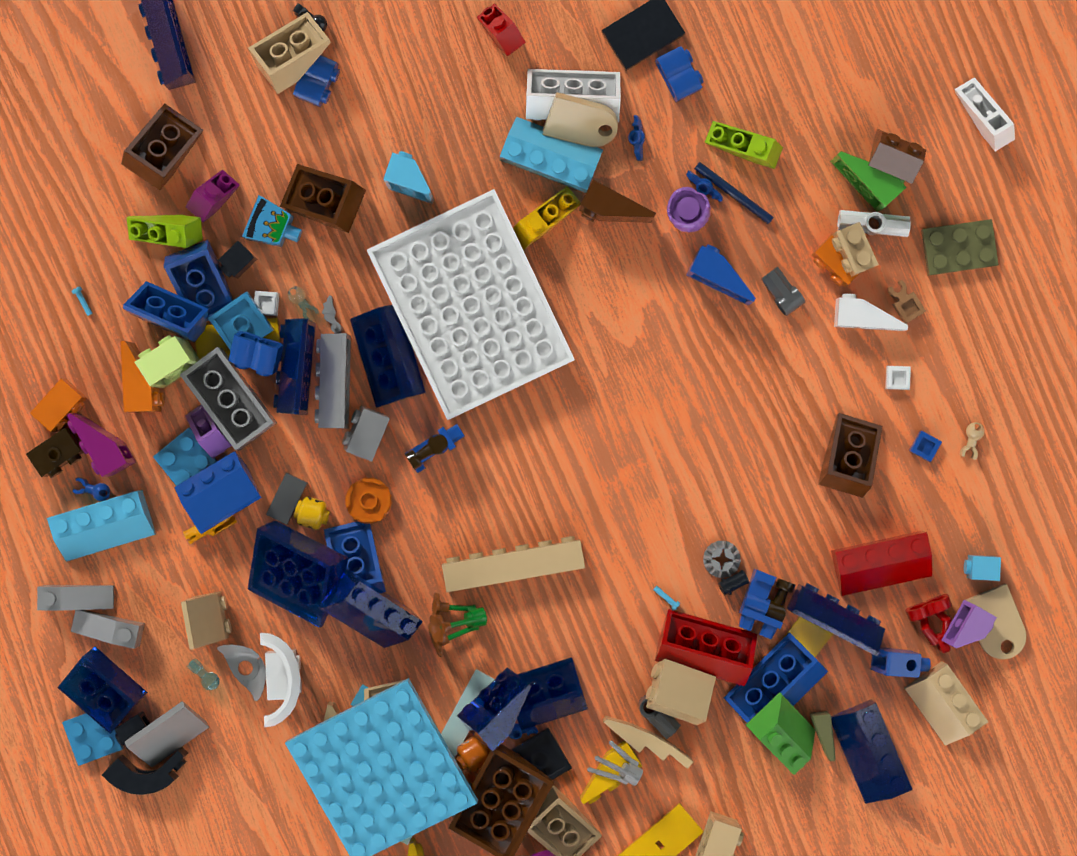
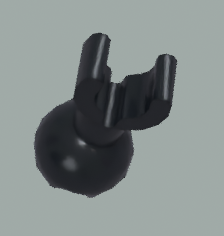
M297 3L292 10L295 12V15L300 17L308 12L322 31L326 30L327 21L324 16L313 15Z

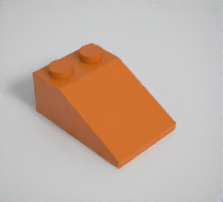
M120 341L124 412H161V407L165 404L164 393H160V388L149 386L134 363L140 359L138 357L140 351L136 344Z

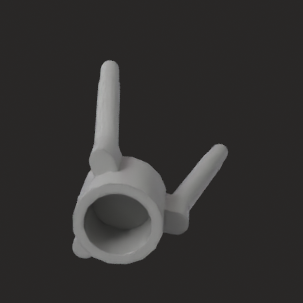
M609 741V744L629 764L624 763L622 767H619L606 759L595 756L596 761L619 772V776L591 767L587 771L620 781L625 785L629 783L636 786L643 774V769L638 767L639 762L632 759L613 741Z

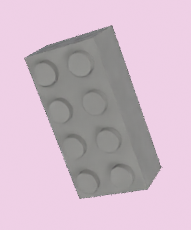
M217 347L181 373L180 376L236 451H240L277 422L233 363L228 361L229 357L225 351Z

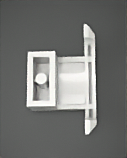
M260 633V645L274 650L265 653L267 700H284L281 707L274 713L264 715V727H271L288 717L296 706L299 693L302 692V681L299 671L301 659L300 655H296V649L292 650L279 637L270 633Z

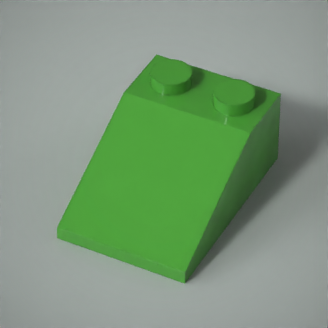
M842 151L830 161L876 212L885 208L907 188L903 184L904 180L868 166V161Z

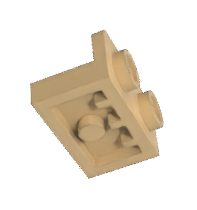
M860 222L832 234L834 237L832 244L837 252H841L844 259L841 260L843 269L846 273H850L851 277L879 265Z

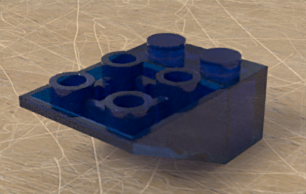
M507 667L497 675L494 681L482 689L479 695L467 704L457 717L472 735L491 751H494L510 735L531 685Z

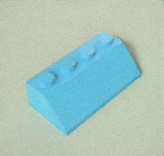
M516 117L500 154V161L587 193L603 149L543 135V126Z
M143 490L134 491L47 518L53 541L66 562L156 535Z

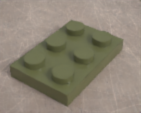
M992 219L921 230L928 276L999 265Z

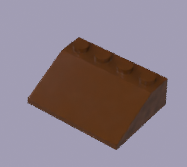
M497 742L492 747L471 785L478 799L477 804L457 813L448 828L494 856H514L555 781L518 753Z

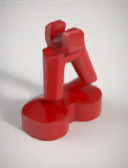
M948 594L939 595L926 602H921L905 609L908 619L910 621H920L921 631L930 645H937L938 650L942 653H947L951 650L950 645L942 641L944 634L951 624V618L944 613V611L952 606ZM935 614L942 621L941 633L935 634L930 628L929 616Z

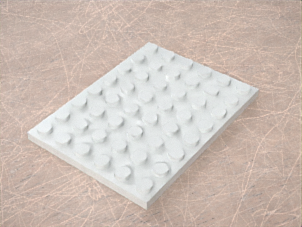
M495 189L367 249L370 259L447 420L575 360Z

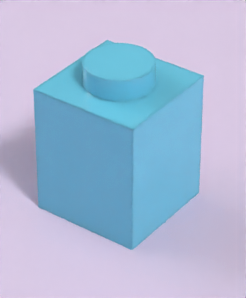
M968 555V559L964 561V574H967V578L972 580L1000 581L1001 557Z

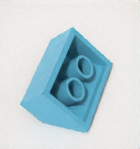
M399 151V154L392 152L383 179L388 189L433 204L434 199L416 161L412 158L413 155Z

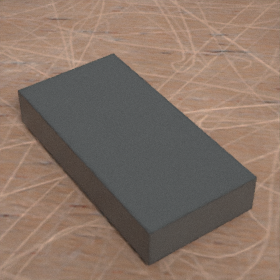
M286 473L266 515L288 525L308 482Z

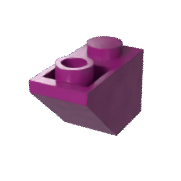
M221 170L195 189L186 208L204 222L223 206L240 184L224 170Z

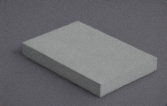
M182 701L126 740L125 744L130 751L145 763L154 767L208 729L209 726L207 721Z

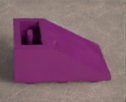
M67 414L69 418L68 426L81 439L79 445L85 454L90 455L93 461L91 466L97 475L100 474L101 477L113 476L136 463L124 441L82 414Z

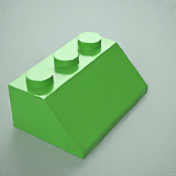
M779 692L746 726L795 775L811 759L815 729Z

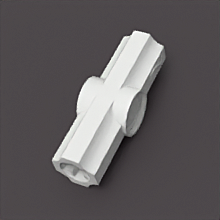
M840 210L837 222L838 230L860 222L864 233L868 235L879 234L908 237L911 227L910 216L889 215L879 212L868 213ZM870 218L878 220V229H872L869 226Z

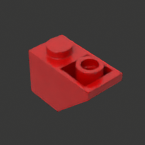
M496 4L487 7L476 17L506 56H509L526 43L515 23Z

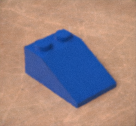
M208 240L165 256L164 268L177 295L208 308L207 321H209L208 318L233 301L218 259Z
M708 244L706 247L701 246L686 275L746 305L752 304L756 299L726 258L719 254L720 250Z
M356 521L323 529L336 592L340 602L386 592L371 525Z

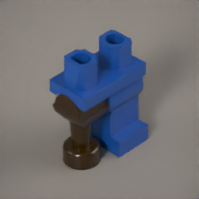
M457 424L448 430H445L444 427L437 430L439 434L431 436L405 453L417 473L426 469L423 462L434 455L444 454L448 448L450 451L455 449L454 443L465 437Z
M754 569L742 606L738 612L741 614L739 627L751 631L755 620L761 621L763 624L759 635L772 639L777 628L781 629L786 616L784 608L788 592L792 593L794 591L795 584L778 578L776 587L779 590L774 600H771L768 596L777 577Z

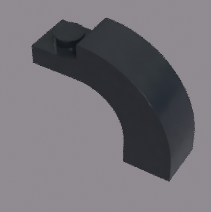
M181 747L162 767L155 770H142L133 765L122 754L102 776L117 789L130 794L145 795L155 793L166 788L179 777L173 769L177 772L187 762L184 757L188 752Z

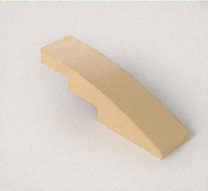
M609 716L603 718V722L639 753L646 746L663 761L670 754L687 769L693 763L691 757L655 733L627 721Z

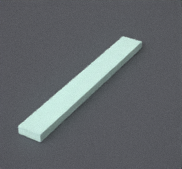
M477 669L474 671L441 733L454 758L457 755V747L464 742L496 682V679ZM412 836L401 842L408 845Z

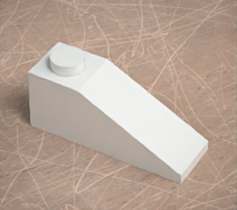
M975 77L955 89V93L977 129L994 151L1015 140L1014 123Z
M842 294V298L836 299L834 327L891 331L908 330L907 324L864 299H856V294Z

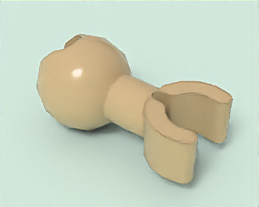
M978 422L971 423L966 428L968 442L960 450L962 457L965 456L966 451L970 450V448L973 452L971 458L976 460L978 457V452L975 449L976 444L983 437L985 431L984 427Z

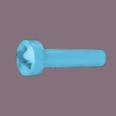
M76 287L71 292L73 295L76 294L87 316L93 314L81 293L82 288Z
M658 586L653 589L672 606L671 609L673 611L680 606L679 601L675 602Z

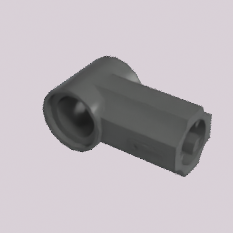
M776 267L761 278L774 296L776 305L785 316H788L805 303L802 294L795 286L789 283L779 267Z
M644 695L638 704L641 714L649 720L665 739H668L681 725L672 716L655 710L652 712L644 711L643 705L648 701L646 695Z

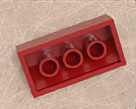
M924 531L831 550L841 596L932 577V552L928 534Z
M668 609L658 642L655 661L660 662L667 659L715 676L717 679L745 686L753 669L758 634Z

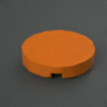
M362 478L349 487L345 496V505L349 514L356 521L363 524H374L382 521L388 515L392 506V496L388 487L382 481L375 478Z

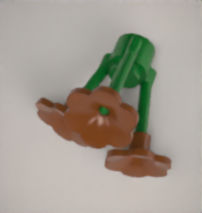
M434 593L433 613L430 616L428 629L433 646L438 656L442 657L443 645L468 632L479 630L481 626H486L487 616L483 607L476 608L475 604L469 606L449 605V603L440 601L439 593ZM449 610L468 612L464 613V620L452 623L448 621L443 622L442 616L439 615L440 612H449ZM462 625L467 626L465 629L448 636L446 635L447 631H450L451 628Z

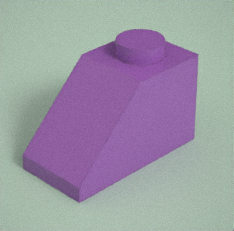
M202 404L185 415L197 442L212 459L232 446Z
M964 600L944 634L942 641L954 648H959L984 639L992 630L997 617Z

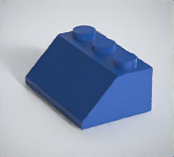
M147 281L123 304V309L131 315L192 342H195L205 331L208 308Z
M235 451L174 487L181 504L201 534L262 498L247 465Z

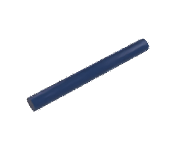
M701 162L694 168L767 224L774 218Z

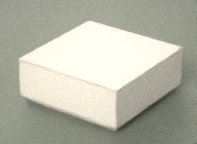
M255 291L254 301L262 313L268 316H278L280 293Z
M886 366L885 389L910 390L911 367Z

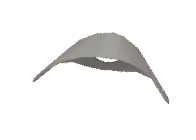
M231 644L217 647V650L224 655L233 675L251 692L254 700L258 701L264 690L266 680V668L261 657L252 649L240 645ZM242 661H249L252 664L253 670L249 675H242L239 672L238 666Z

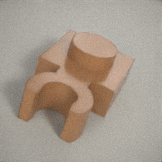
M900 280L898 282L901 288L900 292H895L892 287L887 288L890 296L898 300L892 305L902 321L907 324L926 312L914 292L906 293L907 286L904 281Z

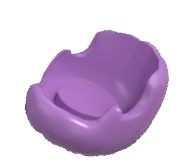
M691 187L677 189L668 201L667 214L669 220L675 228L682 232L690 233L700 230L709 221L711 215V207L707 196Z

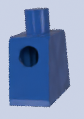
M873 647L870 670L885 676L919 678L920 671L929 672L930 659L922 658L921 654L917 652L883 647Z

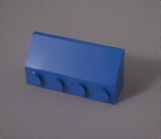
M789 632L752 669L746 685L737 684L724 699L748 723L779 692L794 706L828 670Z

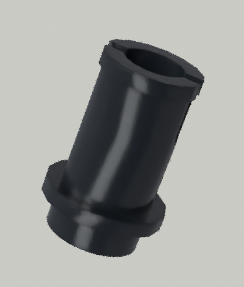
M741 570L727 579L722 578L718 586L724 596L727 594L732 595V591L749 584V580L745 572Z

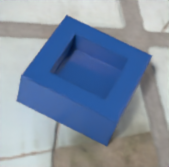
M919 431L909 451L931 462L942 442L924 431Z

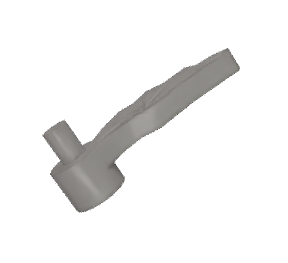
M329 295L327 302L323 303L324 309L322 313L324 314V319L332 324L331 330L334 333H341L343 327L336 321L333 297Z

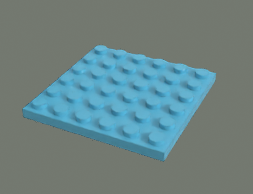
M409 678L285 742L349 856H372L478 802L476 795Z

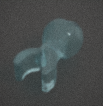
M298 286L289 289L287 293L289 302L299 305L306 321L310 320L307 316L306 307L314 310L316 314L319 313L315 306H310L306 301L304 289ZM291 289H296L295 295L290 293Z
M193 659L187 665L193 673L202 679L201 684L204 689L215 690L219 686L218 675L213 672H207L198 659Z

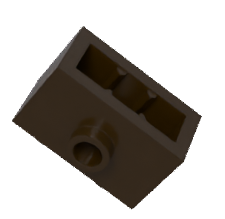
M64 428L26 453L41 477L49 476L53 478L63 471L61 467L67 463L73 465L82 459L81 454L84 452L79 445V440L71 429Z

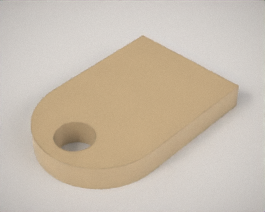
M556 92L543 128V135L589 147H601L611 142L616 136L618 130L617 116L606 105ZM603 125L611 127L609 131H602L599 128Z
M1002 584L966 599V601L997 617L992 630L987 634L986 638L978 641L984 652L997 659H1010L1019 654L1026 643V630L1007 584ZM1005 640H1010L1012 649L1007 653H1003L1001 643Z

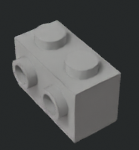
M361 405L360 409H356L351 418L353 426L350 432L347 431L343 437L342 444H344V450L372 462L390 418L385 414Z

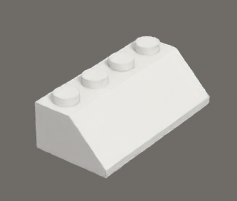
M528 69L526 119L546 120L555 94L558 92L606 105L614 111L619 122L621 102L620 72Z

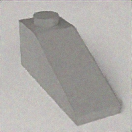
M42 585L37 587V610L114 609V585Z
M75 610L71 632L106 643L135 649L141 644L145 623L86 610Z

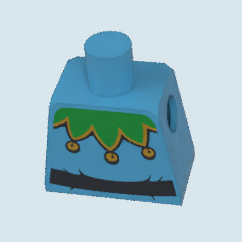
M258 195L242 237L250 241L282 247L286 238L298 242L302 229L291 225L294 217L290 213Z

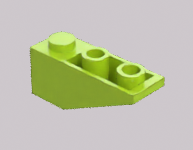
M716 121L712 122L705 143L772 169H775L783 149L773 138Z
M186 215L126 217L129 240L188 248L203 240L200 217Z

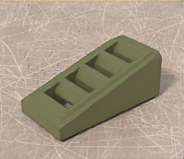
M827 711L811 712L810 718L824 754L829 761H835L831 715Z

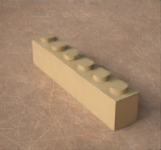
M575 536L561 538V543L552 544V540L538 542V547L529 548V544L515 546V551L506 552V548L492 550L493 555L483 556V552L469 554L470 559L460 560V556L446 558L447 563L442 564L446 593L585 568L580 539L575 540Z

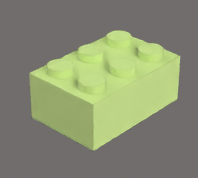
M169 335L158 342L160 346L154 350L149 348L138 355L140 359L134 363L149 386L165 388L179 379L181 373L200 360L187 339L177 336L171 337Z

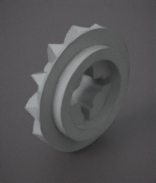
M716 541L710 544L703 556L706 570L718 578L730 577L738 570L741 562L738 549L728 541ZM722 549H724L725 557L732 559V561L724 562L722 569H720V563L712 559V557H720Z

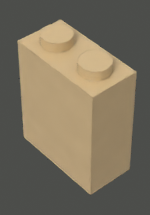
M667 659L656 663L651 672L652 684L646 693V699L648 700L646 708L695 725L705 722L716 677Z

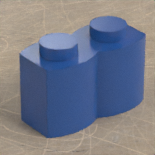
M682 46L655 60L656 66L675 102L700 91L703 88L701 84L704 83L698 70L694 71L691 65L693 59L687 49L684 50Z
M320 55L297 82L293 95L320 108L323 103L327 104L331 95L329 86L332 82L337 81L340 74L338 63Z
M239 331L234 334L228 361L234 363L236 368H251L258 375L270 376L278 371L283 344L261 338L252 333Z

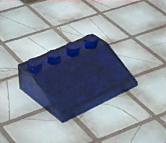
M285 319V324H281L280 338H283V350L280 358L281 370L276 372V385H279V392L274 395L273 407L277 408V413L306 416L308 414L316 323L309 319Z
M275 520L257 528L248 590L321 628L344 581L348 557Z

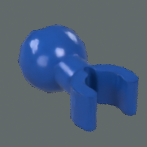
M76 478V481L81 482L85 489H74L73 493H89L98 501H104L109 498L110 488L104 483L92 485L84 478Z

